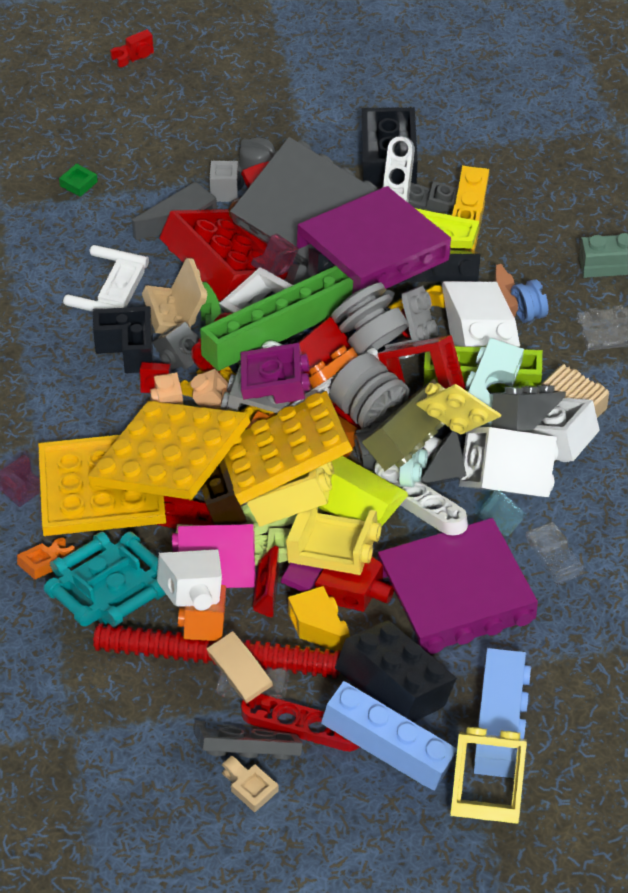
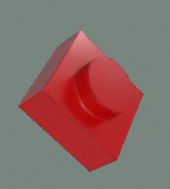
M141 362V393H150V389L155 388L154 376L171 374L170 364Z

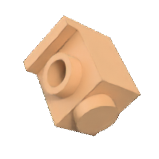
M216 369L195 376L191 382V387L194 389L193 399L195 403L201 407L223 410L220 408L224 394L228 392V382Z
M171 373L154 376L155 388L150 389V401L183 405V395L178 374Z

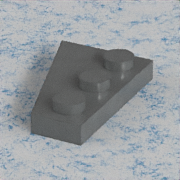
M195 720L194 735L202 750L206 751L209 755L225 756L226 752H237L242 757L257 758L259 754H271L273 758L281 760L291 759V755L301 756L302 742L297 734L264 729H253L251 734H246L244 730L236 728L235 725L223 724V727L218 730L206 728V721Z

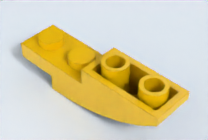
M462 166L452 216L479 221L480 230L489 169ZM479 231L477 233L475 242L472 247L474 251L477 245Z

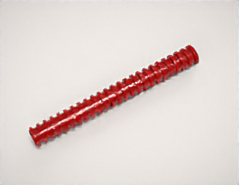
M99 623L96 626L93 639L96 651L105 649V652L110 653L111 650H114L117 654L124 651L126 655L134 652L135 656L144 653L145 657L153 654L155 658H159L162 655L164 659H169L171 656L177 661L180 658H183L186 662L189 659H193L194 663L203 660L204 664L213 661L208 655L207 648L217 642L184 639L182 632L173 634L172 631L168 630L166 633H163L160 629L157 632H153L152 628L143 631L142 627L134 630L133 626H128L127 629H124L123 625H118L115 628L110 624L106 627L104 623ZM251 640L243 642L264 671H267L268 668H272L273 672L282 669L283 673L291 670L293 674H297L300 671L303 675L312 673V676L315 677L318 674H322L323 678L332 675L333 679H337L340 674L335 669L340 650H335V653H332L330 649H325V652L317 647L315 650H311L308 646L305 649H301L299 645L291 648L290 644L281 647L280 643L271 646L270 642H266L265 645H262L261 641H256L255 644L251 643Z

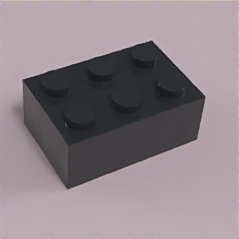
M415 107L362 108L363 182L367 180L375 186H383L388 145L395 137L402 136L409 138L414 144L415 152L411 183L417 184L418 159ZM404 141L398 142L394 147L395 154L399 157L405 156L408 153V145ZM399 168L395 169L391 174V179L395 184H401L405 180V173Z
M389 620L346 638L335 669L359 690L412 722L443 708L457 679L444 665L436 661L420 645L411 640Z

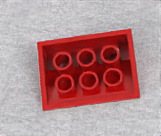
M229 209L170 211L159 237L168 247V250L174 253L183 264L186 258L194 259L202 282L209 284L220 302L259 267L283 280L287 278L290 265L268 244L234 224L233 219L229 215Z

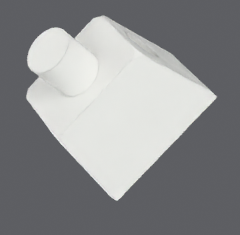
M218 549L159 553L157 582L175 606H194L197 610L203 611L212 604L220 602L222 574Z

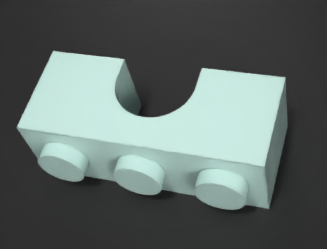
M490 338L487 347H481L476 359L479 367L476 372L471 371L466 384V388L469 389L468 392L492 408L493 395L488 392L487 388L496 383L513 386L522 364L524 349ZM492 421L479 427H491Z

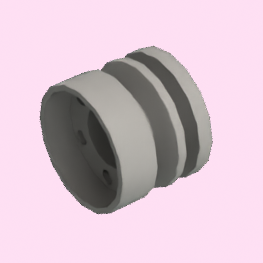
M382 282L355 292L344 300L331 314L335 323L343 322L339 327L342 333L356 330L349 338L348 343L359 356L371 348L379 350L398 337L409 326L408 321L399 308L384 311L392 301V297L390 294L382 296L386 291Z
M366 353L351 360L338 373L330 388L329 397L345 414H350L352 420L359 424L361 429L370 427V424L385 421L409 398V388L394 373L388 372L387 367L373 354Z

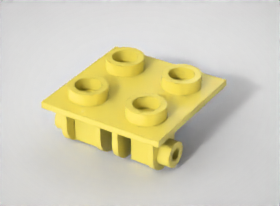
M429 383L425 389L427 398L416 403L428 415L438 419L460 435L501 417L500 413L457 384L445 389L439 383Z

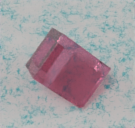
M275 234L271 236L264 254L253 258L251 265L257 269L261 267L275 276L282 275L288 272L290 264L293 263L299 248L280 235Z
M22 455L0 471V491L18 507H21L41 492L40 479L31 472L30 460L26 455Z

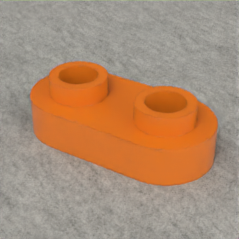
M345 345L330 355L333 360L327 365L321 361L310 369L309 373L311 376L309 380L313 389L338 373L351 360L359 356L353 347L347 350Z

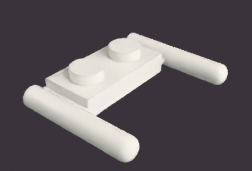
M97 245L91 246L90 254L92 256L113 260L116 263L98 295V301L65 295L63 298L64 305L92 312L93 309L126 308L144 274V269L148 266L149 257Z

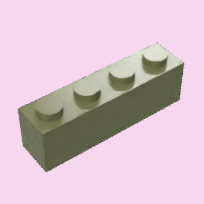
M433 379L429 383L436 384L437 382ZM428 384L415 392L362 441L384 471L394 464L400 468L412 458V455L419 451L425 445V442L437 434L438 429L445 425L416 405L417 402L427 398L425 389Z

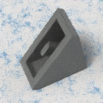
M451 431L443 438L428 461L426 468L422 470L420 482L426 486L457 481L467 476L458 434L454 431Z

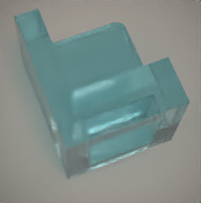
M500 490L494 491L475 513L482 520L493 518L504 536H509L527 515Z

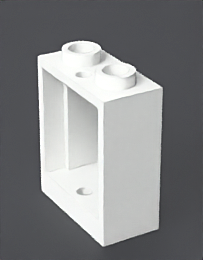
M259 267L223 299L219 305L225 313L232 314L262 300L271 291L278 293L293 285Z

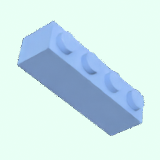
M487 648L478 727L487 729L486 735L500 736V731H514L521 733L520 739H524L526 720L520 719V711L527 712L528 692H522L523 685H529L531 666L525 665L526 652ZM477 744L474 774L514 778L517 748Z
M345 681L342 682L328 702L321 722L324 726L434 791L450 768L457 752V748Z

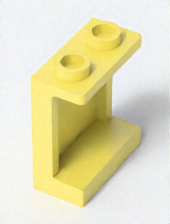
M317 507L298 513L286 539L288 562L361 575L365 563L369 564L371 561L372 545L374 541H379L381 535V523H377V511L370 510L366 521L318 513Z

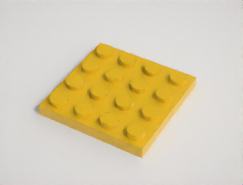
M327 391L321 394L315 393L310 395L304 402L294 407H285L277 415L267 420L256 421L250 428L244 430L224 458L235 496L239 504L242 505L353 451L333 403Z
M147 401L88 474L90 484L192 500L250 424L248 413Z
M120 435L38 443L43 536L166 523L164 496L90 484L88 474Z

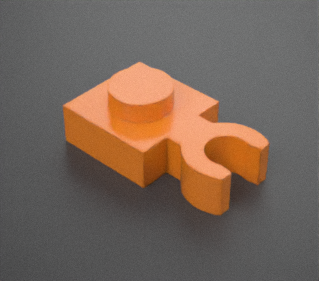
M64 537L56 539L49 547L41 543L18 554L17 565L36 580L53 572L50 562L58 557L64 558L74 552L75 547L72 545L66 548V539Z

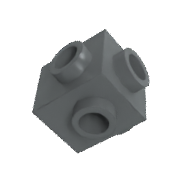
M186 321L172 326L152 341L160 353V359L164 364H170L171 370L179 367L185 370L195 364L191 351L192 347L198 342L199 337L190 329Z

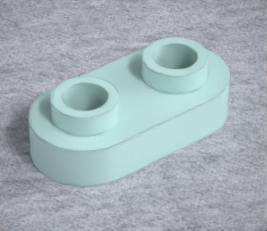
M422 447L412 455V458L400 467V486L414 487L416 482L421 481L422 468H426L428 462V450H424Z

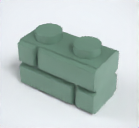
M628 233L611 236L594 235L592 237H581L579 261L583 278L628 275Z

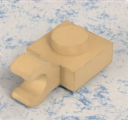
M230 756L222 763V766L225 768L222 774L233 783L231 785V792L254 812L279 791V785L255 764L247 770L233 756Z

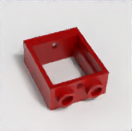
M452 335L392 346L378 353L379 360L387 367L388 372L394 373L399 380L405 383L398 357L430 351L438 383L445 389L457 384L466 390Z

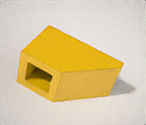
M324 586L288 597V615L299 638L333 651L340 650L341 653L346 638L350 637L349 629L344 620H339L337 603L333 596L328 597Z

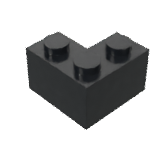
M150 306L93 309V335L96 354L123 352L125 373H140L141 362L153 363V329Z

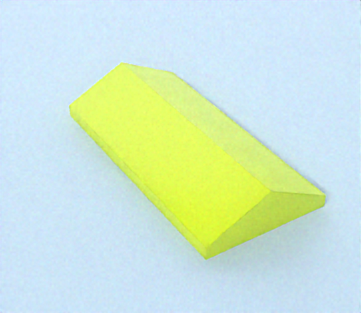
M341 456L331 461L334 467V474L331 477L332 490L329 491L328 504L318 508L333 516L366 521L369 511L374 510L377 511V523H381L382 527L408 497V492Z

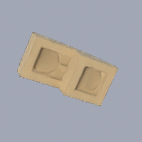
M233 631L207 648L209 657L227 676L229 684L246 703L273 686L266 672Z

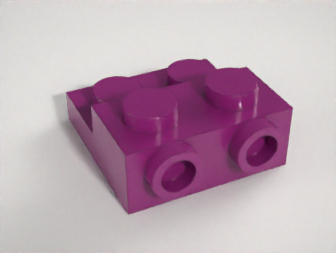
M294 343L241 352V392L243 400L270 395L274 396L275 404L305 399V391H311L309 375L304 372L310 371L308 355L302 354L300 344Z

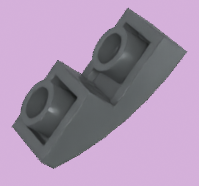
M433 181L431 188L411 183L409 204L414 208L427 211H453L458 188Z

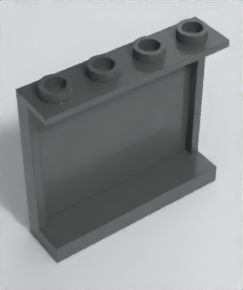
M288 137L230 213L234 224L296 263L308 267L309 248L315 247L311 244L300 249L297 247L298 224L378 189L367 180L363 182L356 178L355 174L348 168L336 166L325 154L321 153L318 155L313 152L304 141L299 140L297 142Z

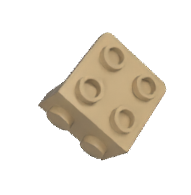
M186 258L172 288L145 286L142 296L146 307H151L152 325L155 333L163 334L172 326L185 321L190 328L195 324L198 312L202 305L206 303L207 290L203 286L200 272L196 267L194 259Z

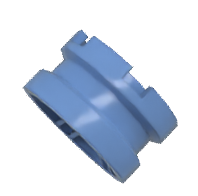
M537 279L527 281L526 285L522 283L513 285L511 288V295L515 296L518 302V311L516 313L522 323L530 322L534 317L540 319L548 315L546 294L542 295L540 289H543V286Z

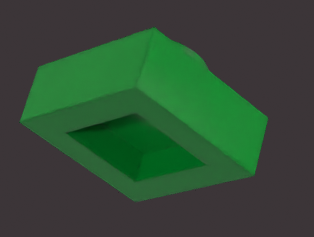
M77 163L59 178L62 188L79 197L98 182L97 174Z

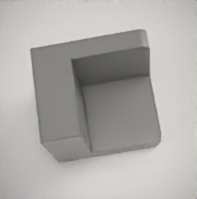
M211 161L210 193L216 197L217 202H233L238 198V161Z

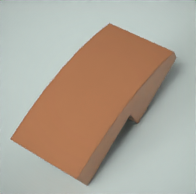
M502 264L496 265L493 282L498 283L515 318L518 311V302L515 296L511 295V288L515 285L514 279L511 274L507 273Z

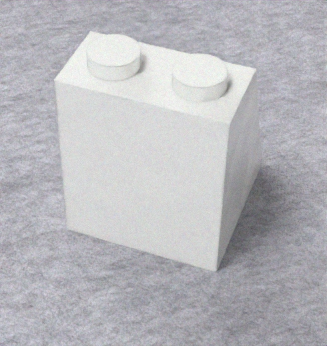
M477 427L466 432L463 461L467 476L460 479L459 487L549 497L550 491H552L554 486V475L552 472L554 461L558 456L557 437L493 427Z

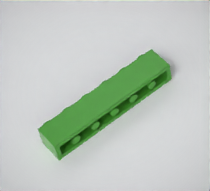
M334 266L200 328L201 354L217 371H220L241 361V352L261 349L263 343L268 340L281 342L331 317V314L343 301L352 295L353 280L337 266Z

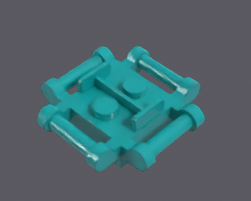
M103 531L93 536V540L62 559L58 557L51 561V569L58 578H51L44 585V592L50 598H56L74 614L75 621L83 627L90 625L96 620L104 623V625L109 623L115 627L123 622L125 616L154 598L159 600L166 595L157 582L158 557L142 545L140 538L133 532L125 533L120 542L115 545L110 542L108 536ZM99 550L102 552L94 558L90 559L89 561L85 562L84 564L80 565L79 567L75 568L74 570H70L71 567L80 563L81 561L98 552ZM131 552H133L137 557H139L151 569L145 572L142 568H140L139 560L134 555H132Z

